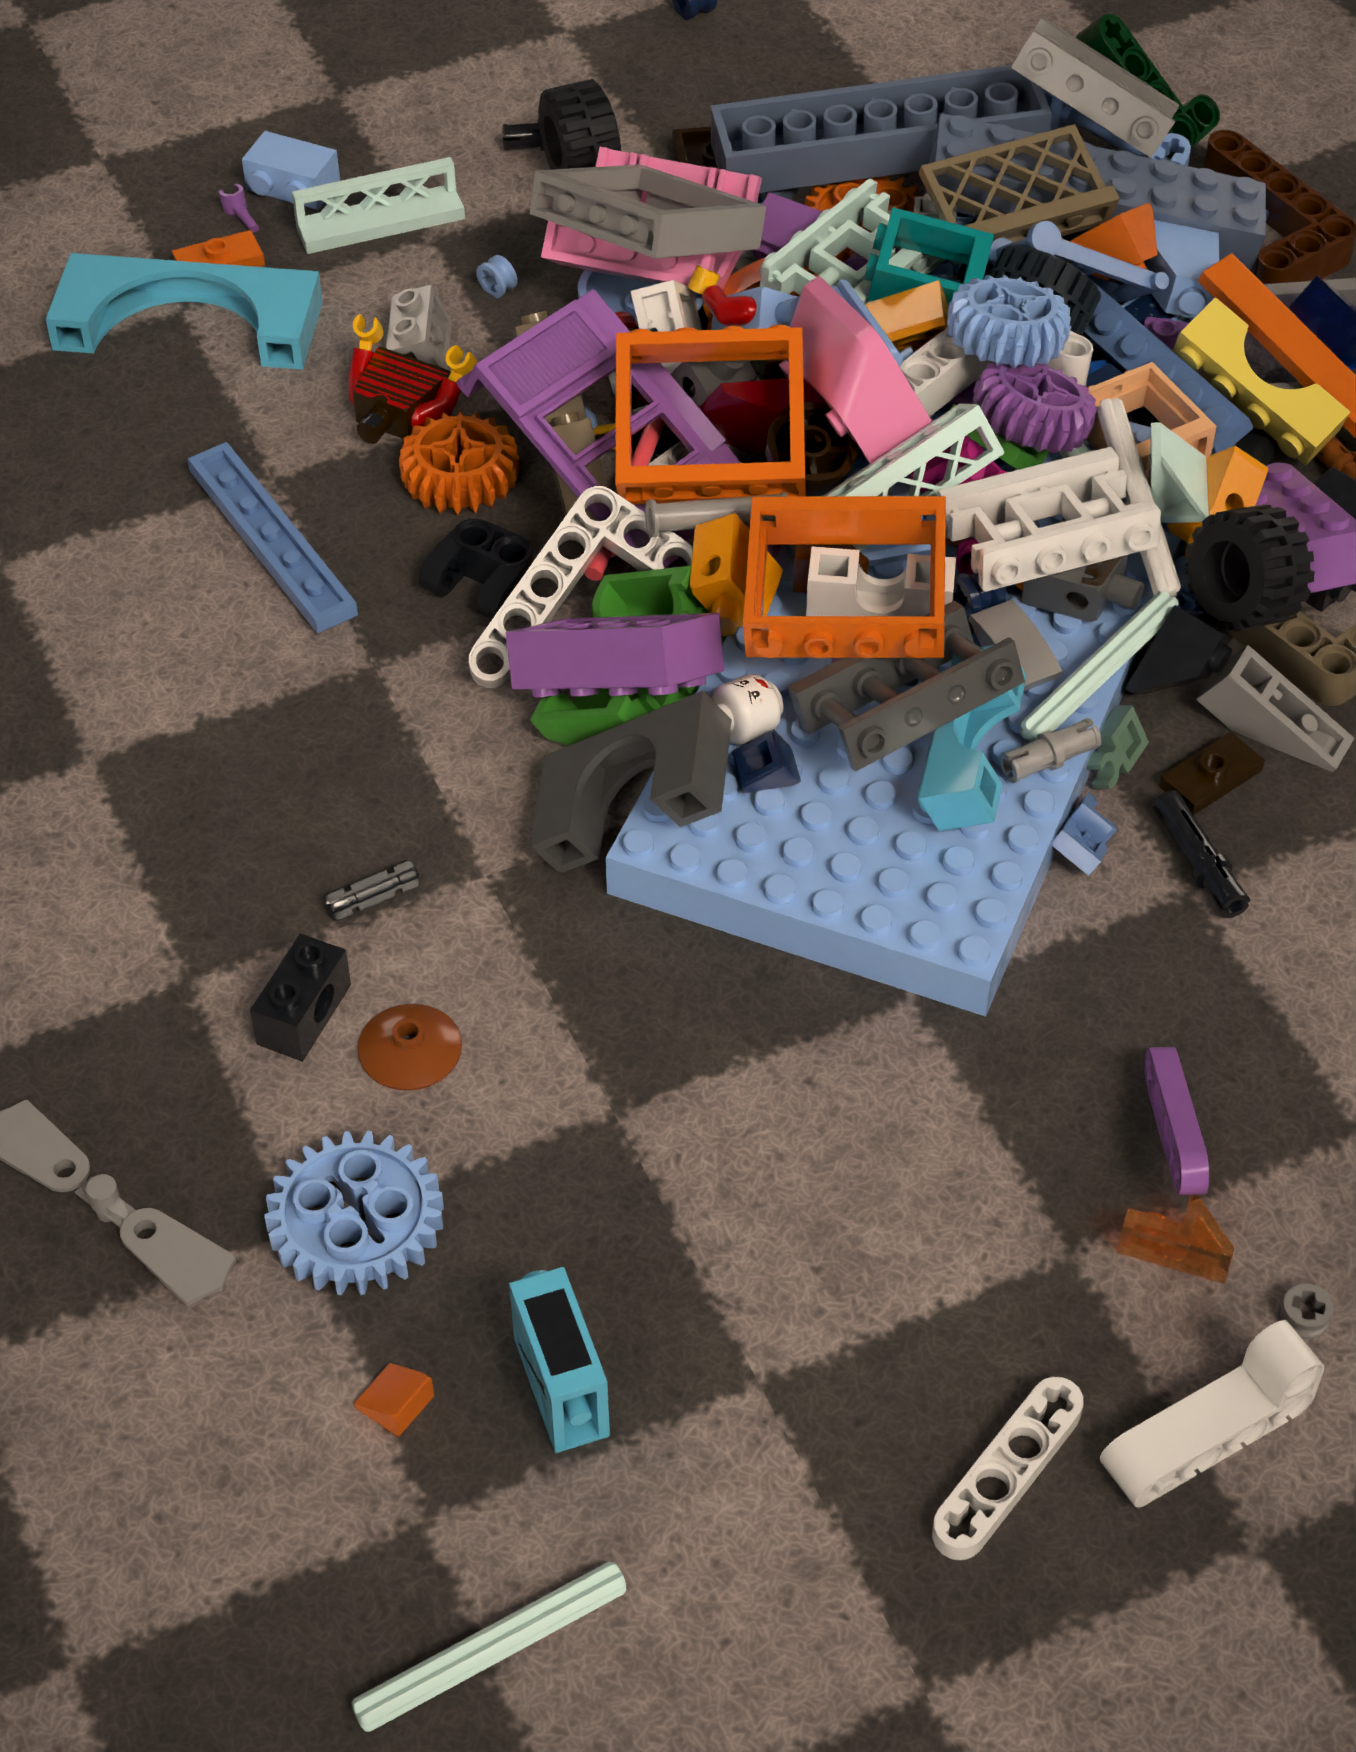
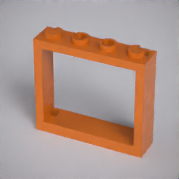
M780 324L761 329H744L739 326H728L721 330H697L691 327H683L675 331L652 332L647 329H634L628 333H616L615 484L617 494L631 504H646L648 499H655L656 503L771 495L786 492L787 496H806L802 327L791 328ZM789 359L791 462L631 466L632 364Z
M946 496L752 497L743 617L745 657L944 658ZM763 515H776V521H763ZM921 515H936V520H921ZM931 544L930 616H763L768 545Z

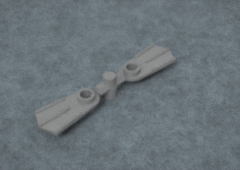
M23 1100L10 1108L0 1111L1 1161L50 1190L69 1192L77 1189L74 1193L91 1205L99 1220L103 1222L112 1221L120 1227V1236L124 1246L186 1306L189 1307L206 1296L223 1291L228 1273L236 1262L234 1254L157 1209L142 1208L135 1210L120 1198L116 1181L110 1175L99 1174L88 1179L90 1163L87 1156L28 1100ZM72 1168L75 1170L68 1177L62 1178L57 1176L63 1169ZM144 1229L155 1230L154 1235L150 1238L141 1239L137 1237L139 1232Z

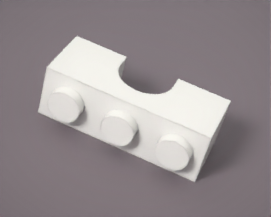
M812 546L807 585L806 616H925L930 613L931 555L908 554L907 566L902 574L890 579H878L869 576L861 569L859 565L860 550ZM945 557V605L953 601L956 557Z

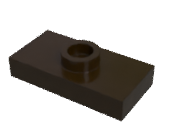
M1230 731L1161 775L1159 787L1164 792L1178 791L1190 812L1195 815L1263 771L1265 759Z

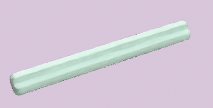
M1158 592L1021 721V736L1032 742L1038 739V734L1048 730L1052 732L1056 730L1161 629L1174 605H1179L1177 598L1165 592Z
M607 1562L355 1697L352 1701V1709L359 1725L365 1732H371L618 1598L626 1592V1581L622 1572L614 1562Z

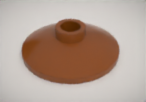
M423 1004L397 1005L382 1011L367 1023L358 1041L359 1061L367 1075L377 1083L395 1090H418L440 1082L455 1068L462 1052V1039L455 1022L437 1008ZM406 1035H416L415 1038L410 1040L401 1038Z

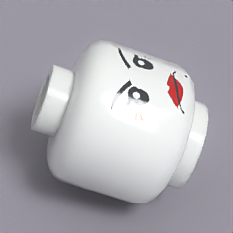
M747 674L726 682L714 689L711 699L732 719L729 741L731 744L744 745L773 729L776 730L780 723L783 712L782 696L773 683L760 675Z

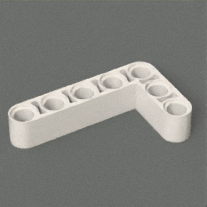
M947 327L904 360L900 369L930 417L981 377L988 363H993V361L985 360L981 362L977 355L965 354L963 347L953 344V338L948 335ZM1070 331L1069 339L1066 341L1059 357L1050 359L1047 365L1055 370L1062 369L1063 374L1066 376L1075 377L1078 380L1077 384L1086 386L1093 345L1085 337Z
M593 486L586 489L472 647L469 654V669L473 680L478 685L486 688L501 686L509 680L511 675L506 641L507 631L504 628L506 621L513 616H522L530 622L531 626L550 622L603 546L639 571L665 569L663 561L672 555L682 557L688 566H692L693 547L672 531L659 532L657 537L649 536L650 542L642 548L629 546L624 539V535L628 531L640 529L649 536L645 513L609 488ZM603 503L610 509L611 515L606 520L594 521L586 515L585 510L590 504ZM575 540L583 546L585 551L579 558L567 559L559 553V546L565 541ZM549 578L557 584L558 589L552 596L543 598L537 596L531 587L536 580ZM486 654H496L503 660L504 665L498 673L485 674L477 667L479 659Z

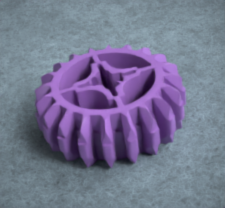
M995 362L988 363L986 370L982 372L981 377L977 380L973 391L975 395L972 400L973 404L980 406L994 433L1005 436L1006 441L1019 443L1022 448L1029 446L1038 452L1046 449L1051 453H1058L1060 450L1072 452L1073 448L1081 447L1083 441L1088 437L1089 432L1093 428L1096 420L1095 414L1098 409L1095 406L1096 399L1089 394V389L1084 385L1077 384L1078 380L1075 377L1066 376L1063 374L1062 369L1055 370L1047 364L1041 365L1037 363L1032 368H1028L1025 365H1017L1016 368H1012L1009 364L997 366Z

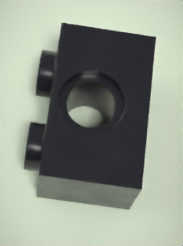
M301 933L298 935L250 1009L257 1045L296 1060L304 1061L351 986L346 949Z

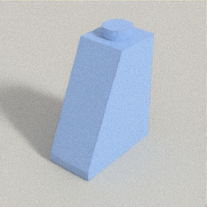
M1154 220L1157 256L1144 263L1149 271L1166 273L1169 278V285L1166 289L1151 294L1165 313L1194 319L1214 299L1198 282V279L1203 271L1219 261V233Z

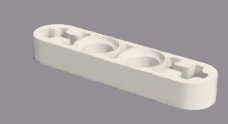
M1050 1377L1038 1383L940 1506L934 1517L932 1539L935 1547L944 1556L954 1560H965L975 1556L1078 1425L1083 1409V1395L1076 1384L1063 1377ZM1059 1397L1067 1401L1066 1409H1058L1049 1419L1048 1428L1045 1427L1040 1421L1045 1416L1048 1401L1054 1403ZM1028 1436L1039 1444L1041 1451L1035 1457L1021 1458L1010 1450L1008 1444L1014 1437ZM996 1477L1006 1484L1009 1492L1002 1499L989 1500L978 1493L976 1484L982 1478ZM970 1506L976 1514L970 1523L969 1536L961 1534L956 1539L951 1538L948 1535L949 1523L958 1526L968 1515Z

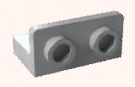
M432 284L416 289L409 288L392 297L386 349L400 354L411 353L412 358L447 370L445 356L449 350L452 321Z

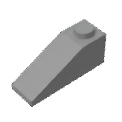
M1249 645L1229 658L1219 673H1212L1196 699L1230 730L1331 772L1338 768L1354 740L1352 735Z

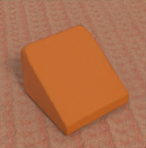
M389 1363L356 1400L354 1408L399 1437L434 1397L432 1378L422 1372Z

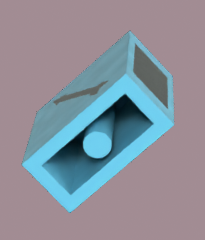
M560 1267L550 1271H533L524 1275L520 1280L509 1283L514 1340L555 1453L609 1437L608 1382L565 1268Z

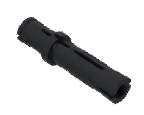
M1168 791L1160 795L1154 801L1155 806H1152V809L1165 825L1170 836L1193 869L1192 877L1197 885L1205 888L1211 895L1223 917L1233 918L1243 913L1248 908V902L1251 899L1233 876L1232 864L1227 856L1219 854L1217 849H1215L1178 791Z

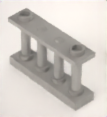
M1043 16L1011 66L1012 69L1150 158H1152L1175 123L1172 117L1179 108V104Z

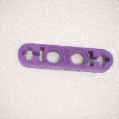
M1147 1047L1145 1053L1147 1090L1175 1192L1177 1195H1206L1209 1186L1208 1156L1175 1047Z

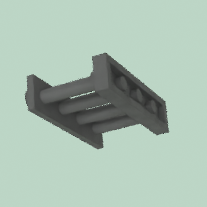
M952 601L945 605L944 658H842L788 686V690L800 728L811 734L830 723H834L839 728L850 767L856 772L1025 683L1015 641L1008 637L983 650L973 642L964 607L956 601ZM953 654L964 660L943 672L937 669V667L951 661ZM916 678L922 682L901 694L895 691V689ZM874 700L880 704L859 716L852 713Z

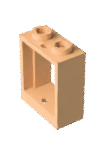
M1153 362L1087 387L1089 394L1096 399L1095 406L1097 408L1100 406V402L1106 398L1121 399L1126 413L1145 406L1160 423L1206 457L1211 455L1217 426ZM1096 411L1095 423L1086 440L1096 450L1107 448V443ZM1147 439L1136 445L1149 483L1150 439Z

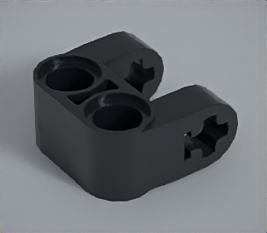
M473 518L461 521L439 542L424 560L419 573V584L422 588L443 597L448 595L464 576L482 583L483 586L477 599V610L479 613L493 619L533 563L532 544L523 536L482 519Z

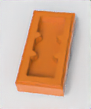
M251 230L221 238H213L206 242L172 250L173 261L253 267L265 266L264 254Z

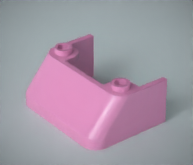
M819 275L804 285L790 324L791 328L802 327L803 378L829 405L831 411L826 413L825 416L840 437L848 433L857 443L869 464H871L932 423V420L876 330ZM784 359L785 361L780 363L779 367L785 377L789 378V359Z

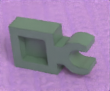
M1116 705L1101 729V745L1097 752L1091 754L1087 765L1089 770H1098L1097 777L1092 782L1093 789L1113 788L1118 781L1119 773L1128 774L1149 743L1133 705Z

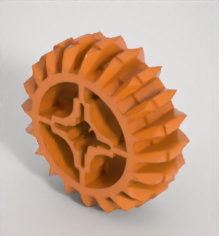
M461 410L457 416L449 417L443 412L439 420L426 417L424 426H413L412 434L404 437V444L399 456L401 480L404 483V487L410 492L412 500L420 499L424 508L435 504L440 514L448 507H452L457 515L465 507H470L476 514L481 503L493 508L495 498L506 499L508 489L515 488V481L520 469L517 444L514 437L508 433L507 427L503 425L498 426L494 417L482 420L479 412L470 417L464 416Z

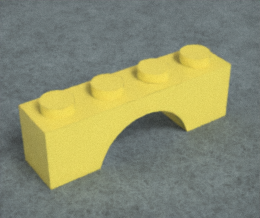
M1215 297L1180 332L1172 351L1250 419L1253 427L1263 429L1277 441L1279 448L1287 456L1297 458L1306 466L1340 431L1350 411L1317 383L1301 389H1282L1272 386L1259 378L1249 366L1244 351V340L1249 325Z

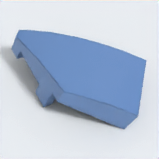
M1089 792L1071 813L1053 842V847L1088 876L1102 862L1108 850L1106 843L1118 830L1112 821L1106 819L1094 809L1098 801Z

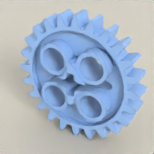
M346 1131L344 1132L341 1145L335 1146L325 1136L322 1137L323 1151L317 1153L305 1145L302 1147L304 1162L302 1164L291 1159L285 1161L288 1177L274 1176L275 1193L266 1195L269 1212L264 1214L267 1232H270L268 1235L272 1251H278L283 1268L293 1265L296 1280L301 1281L313 1273L315 1290L320 1291L329 1280L335 1281L337 1295L344 1293L348 1283H356L360 1295H365L368 1281L375 1279L378 1285L385 1290L388 1289V1274L394 1272L404 1280L409 1278L406 1262L410 1261L423 1266L425 1257L422 1247L436 1248L435 1231L443 1229L441 1211L444 1210L442 1192L439 1191L437 1174H429L428 1161L425 1157L414 1160L413 1148L410 1144L396 1152L394 1138L391 1135L386 1137L380 1145H376L373 1141L372 1131L366 1132L361 1143H354L350 1132ZM361 1177H368V1178H369V1179H367V1180H365V1181H358V1182H357V1181H354V1180H356V1179H358V1178H361ZM328 1181H334L341 1189L342 1193L338 1190L337 1187L335 1188ZM343 1198L345 1202L349 1205V1207H344ZM314 1206H325L319 1210H309ZM391 1213L401 1214L400 1216L395 1218L385 1217L386 1215H389ZM365 1214L366 1225L360 1218V1215ZM368 1230L382 1243H376L368 1234ZM347 1242L356 1243L355 1245L347 1248L339 1247L340 1245Z

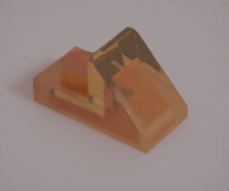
M1190 1195L1183 1223L1169 1220L1156 1212H1141L1128 1208L1117 1253L1225 1284L1234 1246L1199 1195Z

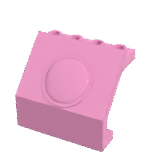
M599 147L596 167L641 164L756 203L758 201L762 178L757 175H746L724 169L719 170L713 167H703ZM642 190L640 201L646 203L647 192ZM548 221L541 257L563 266L655 284L675 280L688 286L696 266L699 265L706 270H712L721 275L717 286L723 290L742 251L655 259Z

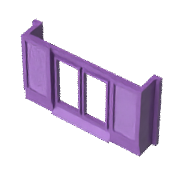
M592 289L476 363L473 370L458 379L456 384L467 397L486 387L579 498L586 489L593 486H601L585 467L616 447V428L574 455L544 418L616 370V333H628L630 331L595 289ZM661 363L632 364V384L648 401L649 405L631 417V436L660 416L691 452L674 465L741 463L725 444L726 439ZM593 503L587 507L598 521L606 520L611 515L610 509L603 503ZM633 504L645 513L646 504ZM632 529L624 535L625 542L634 548H642L650 542L649 536L640 529ZM695 529L672 531L693 547ZM676 555L669 556L663 561L664 568L688 566L682 557Z

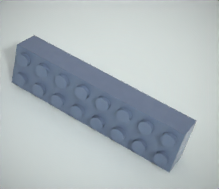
M1012 65L711 105V147L719 170L724 169L730 172L761 177L762 182L759 193L778 190L785 191L793 188L828 185L836 182L919 171L921 165L928 164L930 149L941 113L953 116L962 115L971 120L995 125L1004 124L1013 129L1032 133H1044L1051 129L1052 112L1042 87L1012 69Z
M941 113L930 149L928 164L1040 133L1013 129L1004 124L995 125L971 120L962 115L953 116ZM1068 141L1053 144L1049 149L1050 152L1072 161L1075 155ZM1084 142L1105 186L1113 185L1120 198L1112 218L1150 202L1153 208L1154 220L1218 232L1219 261L1232 253L1252 271L1266 236V183L1255 181L1249 177H1235L1217 173L1207 168L1198 169L1175 164L1166 159L1157 160L1134 155L1128 151H1115L1096 147ZM1025 153L1013 155L1010 162L1034 171L1039 159ZM1043 162L1038 174L1061 184L1066 171ZM983 163L975 165L972 172L995 182L1000 170ZM1006 172L1000 182V185L1023 194L1028 184L1027 181ZM948 174L935 176L939 186L955 193L962 181ZM1073 174L1070 175L1066 184L1067 187L1081 193L1092 190L1088 181ZM966 183L961 195L984 205L989 192ZM1032 185L1027 197L1044 204L1053 201L1056 194ZM994 195L989 205V208L1005 213L1014 212L1017 207L1016 204ZM957 206V212L964 213L973 216L976 215L970 211H967ZM1093 228L1068 234L1066 236L1078 237Z

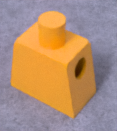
M1232 446L1206 457L1209 516L1215 515L1217 512L1256 505L1267 476L1268 467L1237 446ZM1202 522L1167 523L1169 531L1188 544L1194 543L1192 534L1196 527L1202 526Z
M736 513L696 525L694 531L690 577L691 592L709 613H719L721 636L733 635L738 627L743 626L750 530ZM768 551L763 616L768 614L783 573L782 567Z

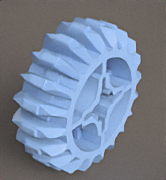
M987 275L983 280L973 278L970 279L969 284L959 285L958 291L953 294V299L949 303L947 314L948 335L953 338L954 345L963 347L964 353L967 355H977L981 362L989 360L995 362L997 366L1009 364L1012 368H1016L1017 365H1025L1028 368H1032L1035 363L1048 364L1050 359L1058 358L1061 350L1064 349L1071 330L1070 307L1064 303L1063 297L1054 295L1053 289L1041 288L1037 281L1030 283L1023 281L1021 277L1011 279L1006 275H1003L1001 278Z

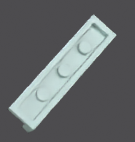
M451 157L292 191L296 228L307 254L465 219L464 206L456 191L455 169ZM444 173L445 185L429 189L423 186L430 176ZM402 183L406 186L397 196L388 197L383 194L392 184ZM361 191L367 195L360 204L349 206L344 203L351 193ZM319 200L327 203L320 213L305 216V203Z
M960 403L824 496H887L889 487L897 482L911 485L908 496H919L921 488L929 490L920 496H938V490L959 485L1005 452L980 406ZM977 429L987 450L973 460L960 457L964 437ZM951 446L950 454L942 452ZM935 456L948 459L945 476L942 481L936 485L922 482L926 463ZM958 462L965 464L957 470ZM914 471L912 479L904 478ZM853 545V546H854L857 550H860V552H861L862 550H864V549H865L866 547H868L869 545Z

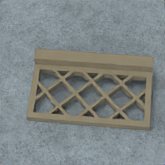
M1075 124L921 165L919 175L940 220L957 224L952 212L955 206L961 207L979 215L975 223L964 226L994 234L993 240L998 238H1006L1011 242L1027 237L1029 229L1041 221H1049L1055 224L1061 236L1097 227L1112 218L1120 200L1113 185L1105 186ZM1068 141L1075 154L1072 161L1050 152L1051 145ZM1025 153L1039 159L1034 171L1010 162L1013 155ZM1043 162L1066 171L1061 184L1038 174ZM986 163L999 169L1000 172L995 182L973 173L975 165ZM1005 172L1028 182L1023 194L1000 185ZM948 174L962 181L955 193L939 186L935 176ZM1073 174L1088 181L1092 190L1081 193L1067 187L1066 184L1070 175ZM966 183L989 192L984 205L961 195ZM1032 185L1056 194L1053 201L1044 204L1027 196ZM994 195L1016 204L1017 207L1014 212L1003 214L989 208V205ZM953 261L955 266L963 264Z

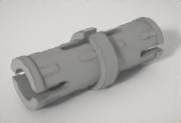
M1085 718L1072 726L1056 732L1050 730L1037 735L1038 739L1001 753V769L1004 775L1013 772V774L1008 775V780L1011 783H1016L1020 779L1050 768L1051 771L1064 766L1063 762L1089 750L1099 748L1101 745L1099 729L1097 726H1093L1087 730L1088 727L1093 725V721Z

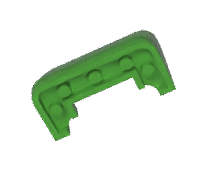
M691 566L604 575L595 592L591 606L593 617L699 614L709 612L691 592ZM721 636L722 645L727 636ZM700 686L678 687V692L665 695H649L648 688H638V693L622 696H610L609 689L599 688L598 694L575 696L573 702L563 693L546 696L540 700L530 721L548 740L572 745L691 696L697 692Z

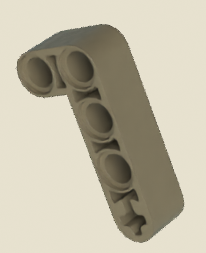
M1299 611L1295 615H1290V619L1283 622L1235 631V629L1225 630L1243 646L1249 645L1291 683L1320 704L1337 706L1356 695V625L1335 638Z

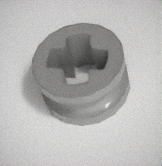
M1304 1283L1295 1285L1285 1294L1280 1310V1321H1288L1302 1339H1315L1322 1336L1328 1329L1334 1312L1333 1300L1319 1286ZM1300 1303L1312 1305L1313 1320L1302 1318V1311L1299 1309Z

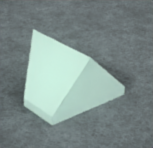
M1151 423L1149 486L1154 502L1161 510V523L1202 522L1209 516L1206 456L1162 423Z

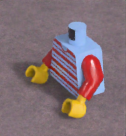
M699 265L696 266L688 288L701 294L703 302L712 312L711 330H721L728 326H739L744 329H761L779 324L790 327L800 296L790 295L767 287H757L726 295L717 286L721 275L712 270H706Z

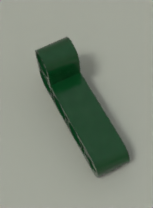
M1107 13L1087 26L1075 37L1179 104V108L1172 117L1175 123L1167 134L1182 135L1189 141L1190 146L1193 147L1219 123V108L1216 102L1206 94H1199L1183 105L1128 27L1118 16ZM1170 152L1166 157L1172 159L1175 152Z

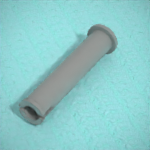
M787 493L656 503L655 499H648L645 506L647 531L650 537H657L659 532L695 529L696 525L736 513L745 525H750L752 497L787 496ZM763 515V521H776V515Z

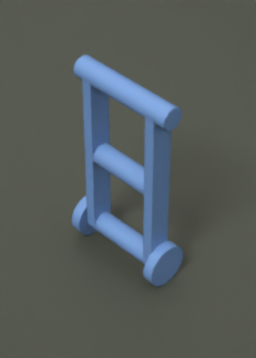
M1041 221L1034 224L1029 229L1027 237L1014 242L1006 238L993 240L987 262L988 268L992 270L1002 249L1007 246L1035 248L1054 255L1080 270L1118 304L1166 289L1169 285V278L1164 272L1154 273L1062 239L1057 226L1049 221ZM1098 273L1126 284L1119 285L1108 280L1106 281L1097 278L1090 274Z

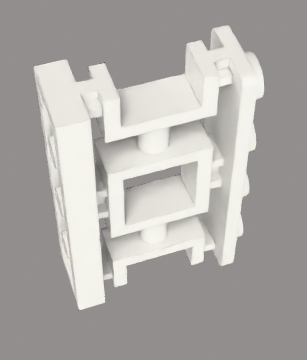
M1112 447L938 490V496H946V539L950 538L954 542L974 536L979 543L972 545L971 569L975 574L979 573V585L985 592L1155 548L1159 542L1161 510L1156 504H1151L1148 500L1127 506L1123 503L1121 498H1125L1127 474L1123 469L1118 470L1119 456ZM1059 514L1066 520L1038 528L1033 522Z

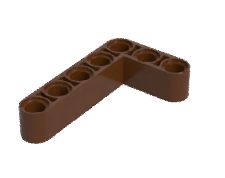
M1218 130L1210 135L1204 168L1221 174L1249 177L1255 181L1266 183V210L1269 211L1266 224L1282 235L1283 238L1259 251L1254 275L1263 284L1317 281L1344 268L1350 263L1356 239V222L1350 216L1241 134L1232 130Z

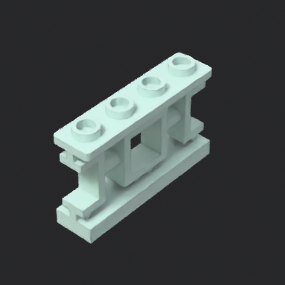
M871 178L858 188L849 190L842 201L833 208L824 210L813 224L804 231L796 232L789 243L776 253H770L764 259L759 270L761 275L760 287L771 288L787 294L794 291L801 295L803 286L815 278L814 275L804 269L809 264L808 269L819 275L830 286H837L839 280H847L864 304L872 302L867 300L872 282L864 280L868 263L858 271H855L835 258V256L847 247L868 261L870 254H880L879 250L872 248L879 223L888 225L890 214L887 211L890 195L882 192L878 196L876 194L877 182ZM862 222V226L870 230L871 233L860 227L858 224ZM895 246L900 251L895 254L896 249H892L889 264L928 274L945 259Z

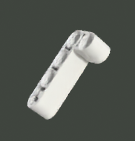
M1281 1320L1273 1323L1251 1341L1241 1366L1115 1438L1103 1450L1100 1462L1132 1504L1138 1508L1143 1507L1197 1475L1194 1471L1198 1468L1200 1472H1203L1243 1448L1240 1444L1241 1442L1249 1445L1287 1423L1286 1416L1289 1415L1292 1419L1299 1416L1315 1398L1324 1372V1364L1288 1321Z

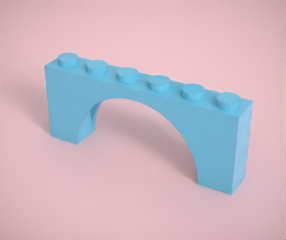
M70 253L48 311L46 324L52 350L94 353L107 332L134 313L153 306L173 302L208 303L231 310L252 325L257 332L261 366L303 370L323 303L319 271Z

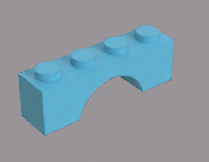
M993 645L985 646V647H980V648H982L983 650H985V649H987V648H989V647H991V646H993ZM953 654L950 668L964 660ZM1022 668L1024 679L1026 681L1027 675ZM1025 683L935 730L932 744L927 749V764L923 781L918 786L917 796L921 809L928 813L939 831L993 823L995 821L1003 784L983 751L976 750L983 736L995 724L1019 711Z

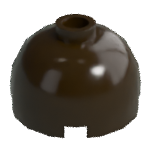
M805 401L806 496H819L827 494L846 480L855 464L858 445L848 433L843 437L836 433L825 416L826 413L831 411L828 405ZM790 405L781 411L780 417L775 419L774 422L772 421L768 428L765 444V462H791Z

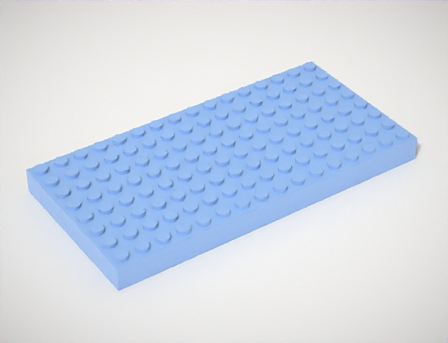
M944 405L932 416H930V419L932 420V422L935 421L937 418L948 412L952 407ZM1129 422L1136 444L1151 438V427ZM1086 439L1084 440L1092 451L1096 450ZM859 446L855 464L846 480L856 471L864 469L869 465ZM1049 452L1043 463L1063 459L1059 452ZM999 457L994 460L1006 472L1018 470ZM911 473L904 478L910 479ZM900 482L895 483L893 496L908 493L911 485ZM1059 514L1039 519L1040 528L1060 523L1063 516ZM1161 523L1173 562H1175L1176 559L1183 556L1188 543L1171 533L1167 523ZM782 545L776 558L777 563L783 569V573L767 616H806L807 593L793 592L796 545ZM945 545V557H956L958 547ZM1138 552L1128 554L1125 576L1144 583V591L1136 608L1132 610L1110 601L1098 620L1092 622L1021 603L1023 591H1020L1015 584L1005 587L1006 601L1013 600L1030 618L1050 647L1063 672L1055 680L1024 691L1019 711L995 724L983 736L976 750L983 751L1003 784L993 823L939 831L928 813L921 809L917 790L919 784L923 781L927 764V749L932 744L935 730L856 772L851 769L839 728L834 723H830L811 734L805 732L800 728L788 690V686L830 665L832 658L745 657L743 626L738 627L736 633L727 636L722 645L725 671L706 676V684L701 685L696 693L704 691L711 698L714 689L747 674L760 675L773 683L783 699V712L780 723L775 731L792 748L801 782L788 787L745 793L741 788L732 755L733 751L744 745L729 743L722 812L679 827L650 799L653 771L606 856L607 894L986 1017L1057 851L1053 847L1054 839L1076 807L1091 771L1087 769L1091 754L1097 752L1099 748L1089 750L1063 762L1064 766L1051 771L1050 768L1020 779L1016 783H1011L1008 780V775L1013 774V772L1004 775L1000 766L1001 753L1031 743L1020 734L1022 729L1021 721L1154 597L1141 554ZM907 559L869 566L868 575L878 579L897 577L906 569ZM955 564V574H958L960 572ZM974 632L972 635L974 644L982 647ZM1144 645L1053 732L1072 726L1085 718L1093 721V725L1088 727L1087 730L1097 726L1099 732H1101L1105 721L1122 699ZM952 660L937 667V669L941 672L949 669ZM903 685L895 689V691L901 694L915 686ZM874 700L852 713L859 716L880 704Z

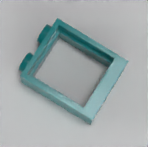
M892 207L888 225L879 223L872 249L879 250L880 254H870L864 280L872 282L867 300L875 301L939 280L949 305L953 299V294L958 291L961 283L890 265L889 260L893 246L966 264L967 267L962 284H969L970 279L973 278L983 280L994 234Z

